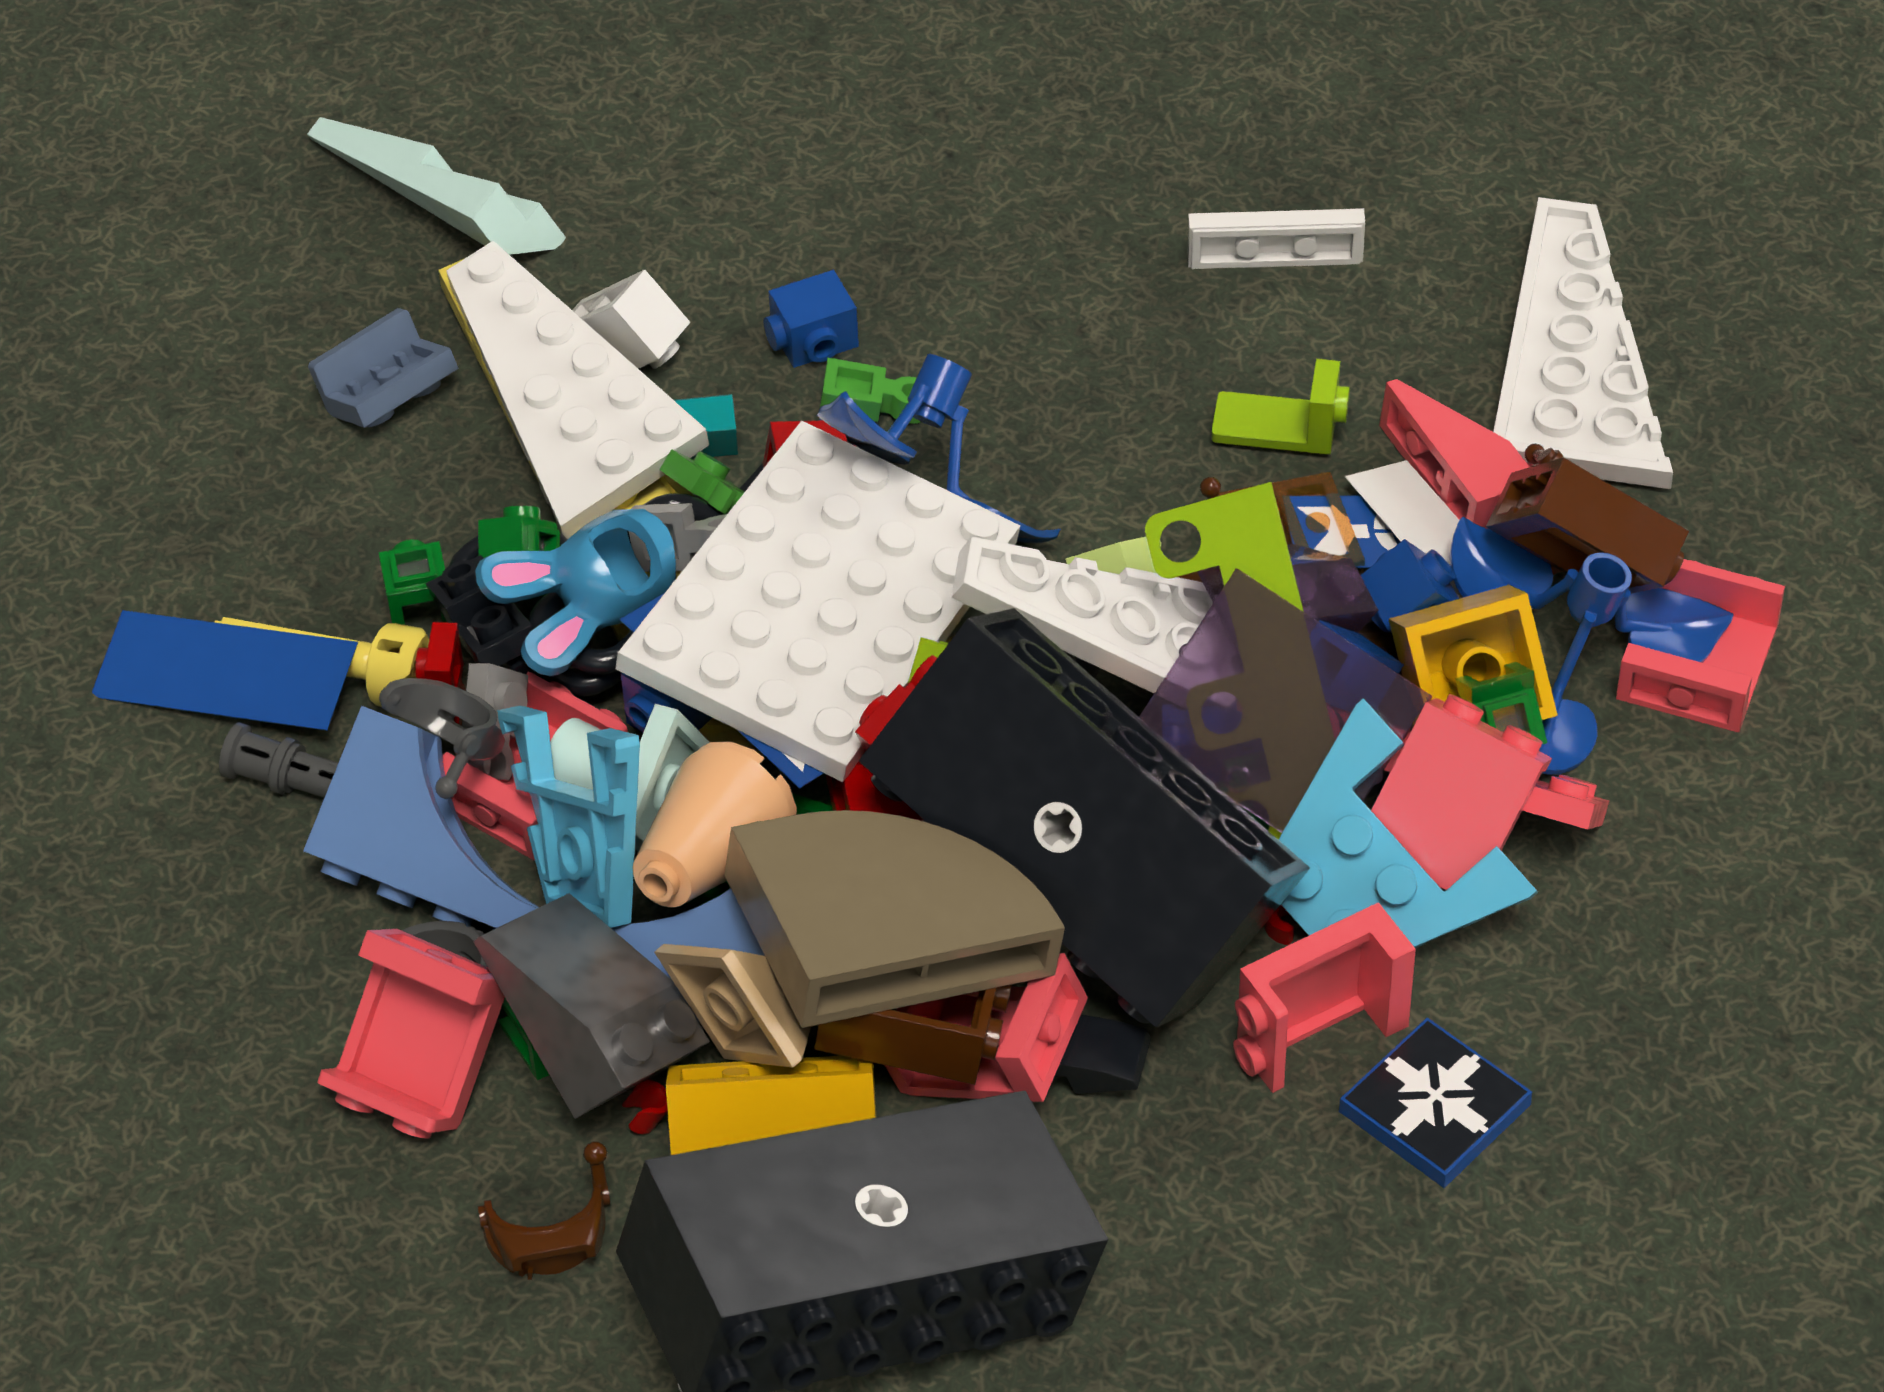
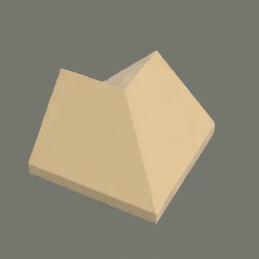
M663 944L654 952L724 1059L791 1068L803 1059L811 1026L801 1028L765 956L730 949Z

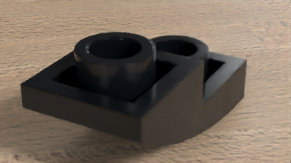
M481 555L472 560L456 562L447 567L441 576L427 582L426 586L447 622L458 623L460 642L475 663H490L501 666L522 655V643L530 631L534 629L532 624L513 602L508 604L496 603L489 600L481 592L476 582L475 573L479 561L484 559Z
M1081 1014L1054 1077L1066 1076L1075 1094L1137 1090L1151 1037L1147 1029L1124 1022Z

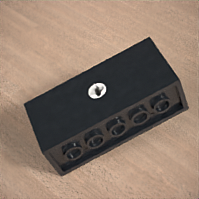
M1015 608L968 618L859 760L873 774L871 781L874 786L891 800L896 802L904 801L922 818L920 821L951 830L979 843L1002 857L1026 876L1045 896L1065 927L1062 944L1070 950L1067 955L1072 964L1085 975L1094 979L1101 978L1119 994L1117 1000L1125 1012L1137 1021L1145 1024L1151 1023L1156 1028L1196 1008L1310 869L1307 864Z
M1024 1090L645 1160L616 1253L674 1373L681 1392H770L780 1389L788 1391L800 1390L814 1382L846 1375L862 1377L879 1368L912 1361L918 1364L928 1363L941 1355L974 1348L989 1350L1007 1341L1035 1335L1040 1337L1057 1335L1073 1324L1109 1239L1027 1092Z

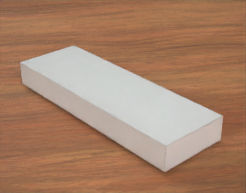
M1364 208L1188 214V267L1192 269L1360 264V262H1363Z

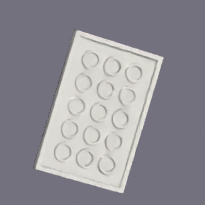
M801 421L618 651L615 669L844 782L865 753L855 733L860 726L859 721L865 709L877 697L881 695L888 696L899 684L905 688L908 684L920 638L945 642L970 607L951 598L959 551L971 537L1015 545L1020 525Z

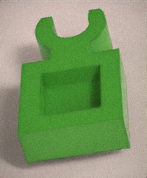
M828 357L820 407L832 403L840 394L847 391L849 397L874 422H878L880 412L889 413L897 419L908 403L907 398L916 381V377L907 376L897 378L896 380L885 378V367ZM912 418L909 423L915 424L920 423V421Z
M671 449L660 468V471L688 491L705 499L708 504L724 514L729 513L744 494L742 489L726 479L731 469L701 451H698L693 460Z

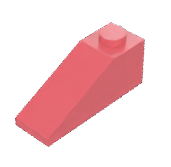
M1398 379L1386 382L1379 423L1381 429L1402 457L1411 464L1459 520L1465 517L1473 523L1487 528L1486 525L1511 472L1529 468L1533 465L1526 462L1507 439Z

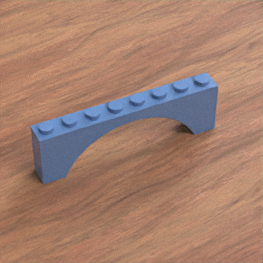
M361 706L303 850L325 860L320 872L356 886L362 874L381 882L376 893L377 895L413 908L417 897L437 904L432 917L442 921L464 923L467 927H471L474 919L492 926L494 930L539 908V906L516 892L496 874L467 836L455 811L452 799L441 798L436 793V782L439 778L445 776L441 737ZM731 888L705 904L675 916L611 928L670 979L671 977L654 953L663 944L730 949L765 956Z

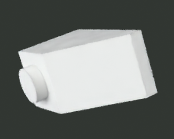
M645 269L582 299L572 310L638 369L648 364L653 369H656L667 362L680 347L675 340L690 324L687 317Z

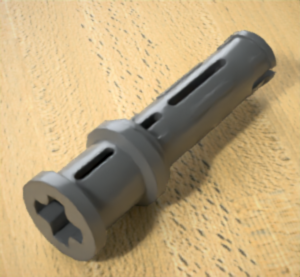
M238 722L233 725L224 740L219 759V772L221 776L233 780L241 775L269 784L270 791L282 795L285 792L291 793L293 789H298L325 798L339 762L306 753L305 746L301 745L298 740L287 737L280 742L254 734L251 726Z

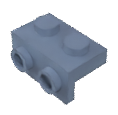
M401 308L390 312L312 360L308 365L327 412L333 417L364 428L384 423L393 416L396 407L412 397L425 396L435 391L441 385V379L459 369L451 349L420 339L409 312Z

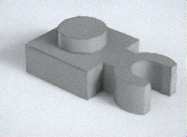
M490 663L469 664L466 691L490 704L498 717L497 710L520 705L527 707L528 675ZM497 719L496 726L501 730L499 720ZM463 720L462 727H474ZM514 732L503 734L505 743L502 751L491 760H468L467 763L497 780H510L512 776L511 765L514 764V759L509 741L510 738H515Z

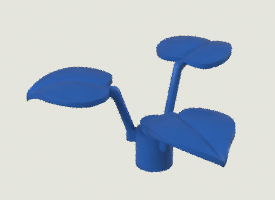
M927 354L907 398V405L888 431L882 429L866 415L849 397L847 391L840 394L832 403L820 407L817 416L820 418L818 421L823 420L834 429L845 434L848 443L856 445L858 448L887 462L903 465L909 464L911 458H914L917 453L916 450L898 440L912 418L936 428H941L945 419L952 420L947 490L1020 525L1017 542L1043 543L1058 537L1061 529L1036 530L982 502L969 498L960 489L959 472L963 423L969 410L960 406L959 403L972 376V373L964 367L940 356Z
M1462 517L1453 534L1449 555L1450 567L1456 575L1454 579L1455 585L1463 597L1511 585L1528 593L1531 608L1541 609L1570 590L1567 595V604L1571 616L1580 625L1552 688L1558 716L1542 720L1547 743L1542 744L1539 751L1552 758L1547 770L1543 774H1562L1575 769L1589 756L1596 743L1598 735L1597 723L1593 712L1582 703L1562 699L1592 627L1610 621L1615 615V628L1620 632L1629 633L1628 643L1703 663L1733 619V613L1720 607L1667 589L1656 588L1631 594V591L1628 589L1632 581L1629 567L1620 558L1609 553L1591 554L1585 559L1579 572L1575 569H1569L1565 578L1551 587L1553 573L1550 564L1492 530L1481 527Z

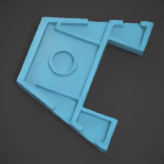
M1364 698L1355 705L1279 838L1281 843L1310 867L1308 872L1282 902L1281 905L1308 935H1311L1379 902L1411 944L1417 948L1426 942L1461 927L1464 928L1485 919L1489 915L1515 904H1520L1535 896L1538 891L1497 846L1449 889L1443 891L1355 793V789L1404 746L1402 740Z
M521 705L497 710L502 735L514 732L522 761L521 763L511 765L516 789L530 793L538 824L527 827V832L546 904L570 893L610 928L630 924L632 919L633 862L635 856L639 774V735L612 728L587 733L593 784L592 790L555 779L547 712Z

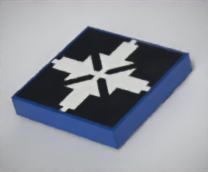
M1426 1018L1340 1098L1339 1112L1441 1187L1445 1188L1531 1105L1532 1091L1432 1020Z

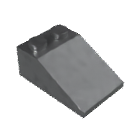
M570 893L514 919L473 941L575 1119L635 1087L642 1081L657 1075L710 1042L673 980Z

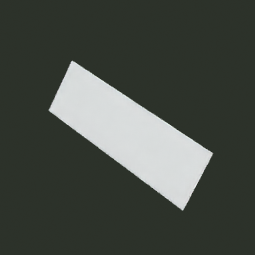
M1407 460L1345 476L1400 542L1406 539L1425 553L1433 549L1450 565V547L1459 519ZM1454 580L1450 582L1459 599L1463 598V596L1458 591Z

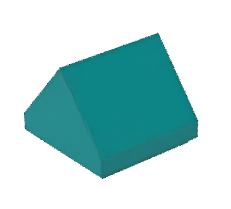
M732 394L674 400L706 428L709 446L701 450V452L711 457L738 455Z

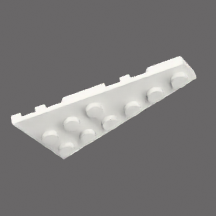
M1538 197L1493 432L1510 441L1526 462L1528 461L1524 456L1527 446L1537 443L1543 446L1544 450L1548 448L1559 450L1563 454V458H1566L1601 480L1671 489L1673 470L1669 457L1664 455L1661 444V428L1657 416H1653L1648 399L1649 386L1630 321L1626 320L1622 308L1623 296L1619 282L1614 280L1610 266V251L1597 205Z
M491 241L446 270L452 292L471 334L473 333L485 366L489 374L492 375L499 397L527 460H530L544 498L551 507L560 533L567 539L592 520L612 511L664 476L665 474L660 471V468L671 449L691 458L698 451L709 446L706 428L497 243Z
M971 537L959 551L951 598L985 614L1015 608L1061 650L1188 710V694L1194 687L1245 673L1227 595L1217 594L1209 583L1179 577L1167 579L1159 576L1157 573L1128 567L1120 574L1098 570L1097 563L1093 560L1075 557L1070 564L1046 560L1038 549ZM1302 602L1309 630L1311 604ZM1217 693L1208 698L1203 707L1216 706L1227 709L1238 698L1230 693Z

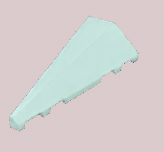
M322 117L317 120L307 133L311 140L484 246L494 241L509 255L553 250L566 239L540 203L507 195L499 183L453 172L432 145Z

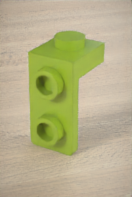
M1316 359L1310 400L1226 391L1219 392L1212 425V441L1222 444L1331 455L1335 423H1346L1349 407L1350 387L1339 386L1340 361Z

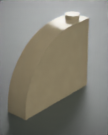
M849 810L798 814L731 827L724 876L801 1028L1049 977L1056 973L1065 930L1059 916L1045 896L1017 868L993 851L967 837L924 821L899 815Z

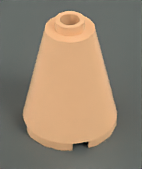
M709 742L685 759L633 862L635 882L647 898L661 906L678 907L726 882L724 874L731 827L796 815L797 807L789 784L781 774L774 779L760 765L765 759L753 749L733 742Z

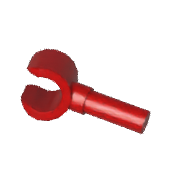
M652 1080L642 1081L623 1102V1107L635 1106L643 1109L629 1123L628 1126L631 1131L638 1134H648L656 1128L666 1113H668L666 1088L660 1083Z

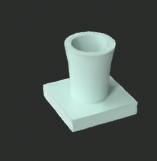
M659 704L654 705L640 740L635 849L638 852L680 766L687 757L709 743L678 709ZM570 718L557 729L550 741L554 777L556 780L593 790L587 733L601 729L579 718Z

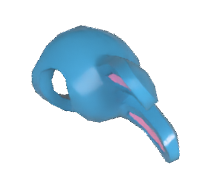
M617 509L592 520L554 550L497 552L480 560L475 573L476 582L481 592L489 600L496 603L508 604L555 592L563 600L565 608L530 631L521 647L523 660L528 667L539 674L554 676L568 670L597 631L606 626L621 624L622 622L619 619L665 593L676 580V559L673 539L668 528L658 517L645 509ZM627 531L635 533L645 543L650 557V577H648L638 562L630 544Z

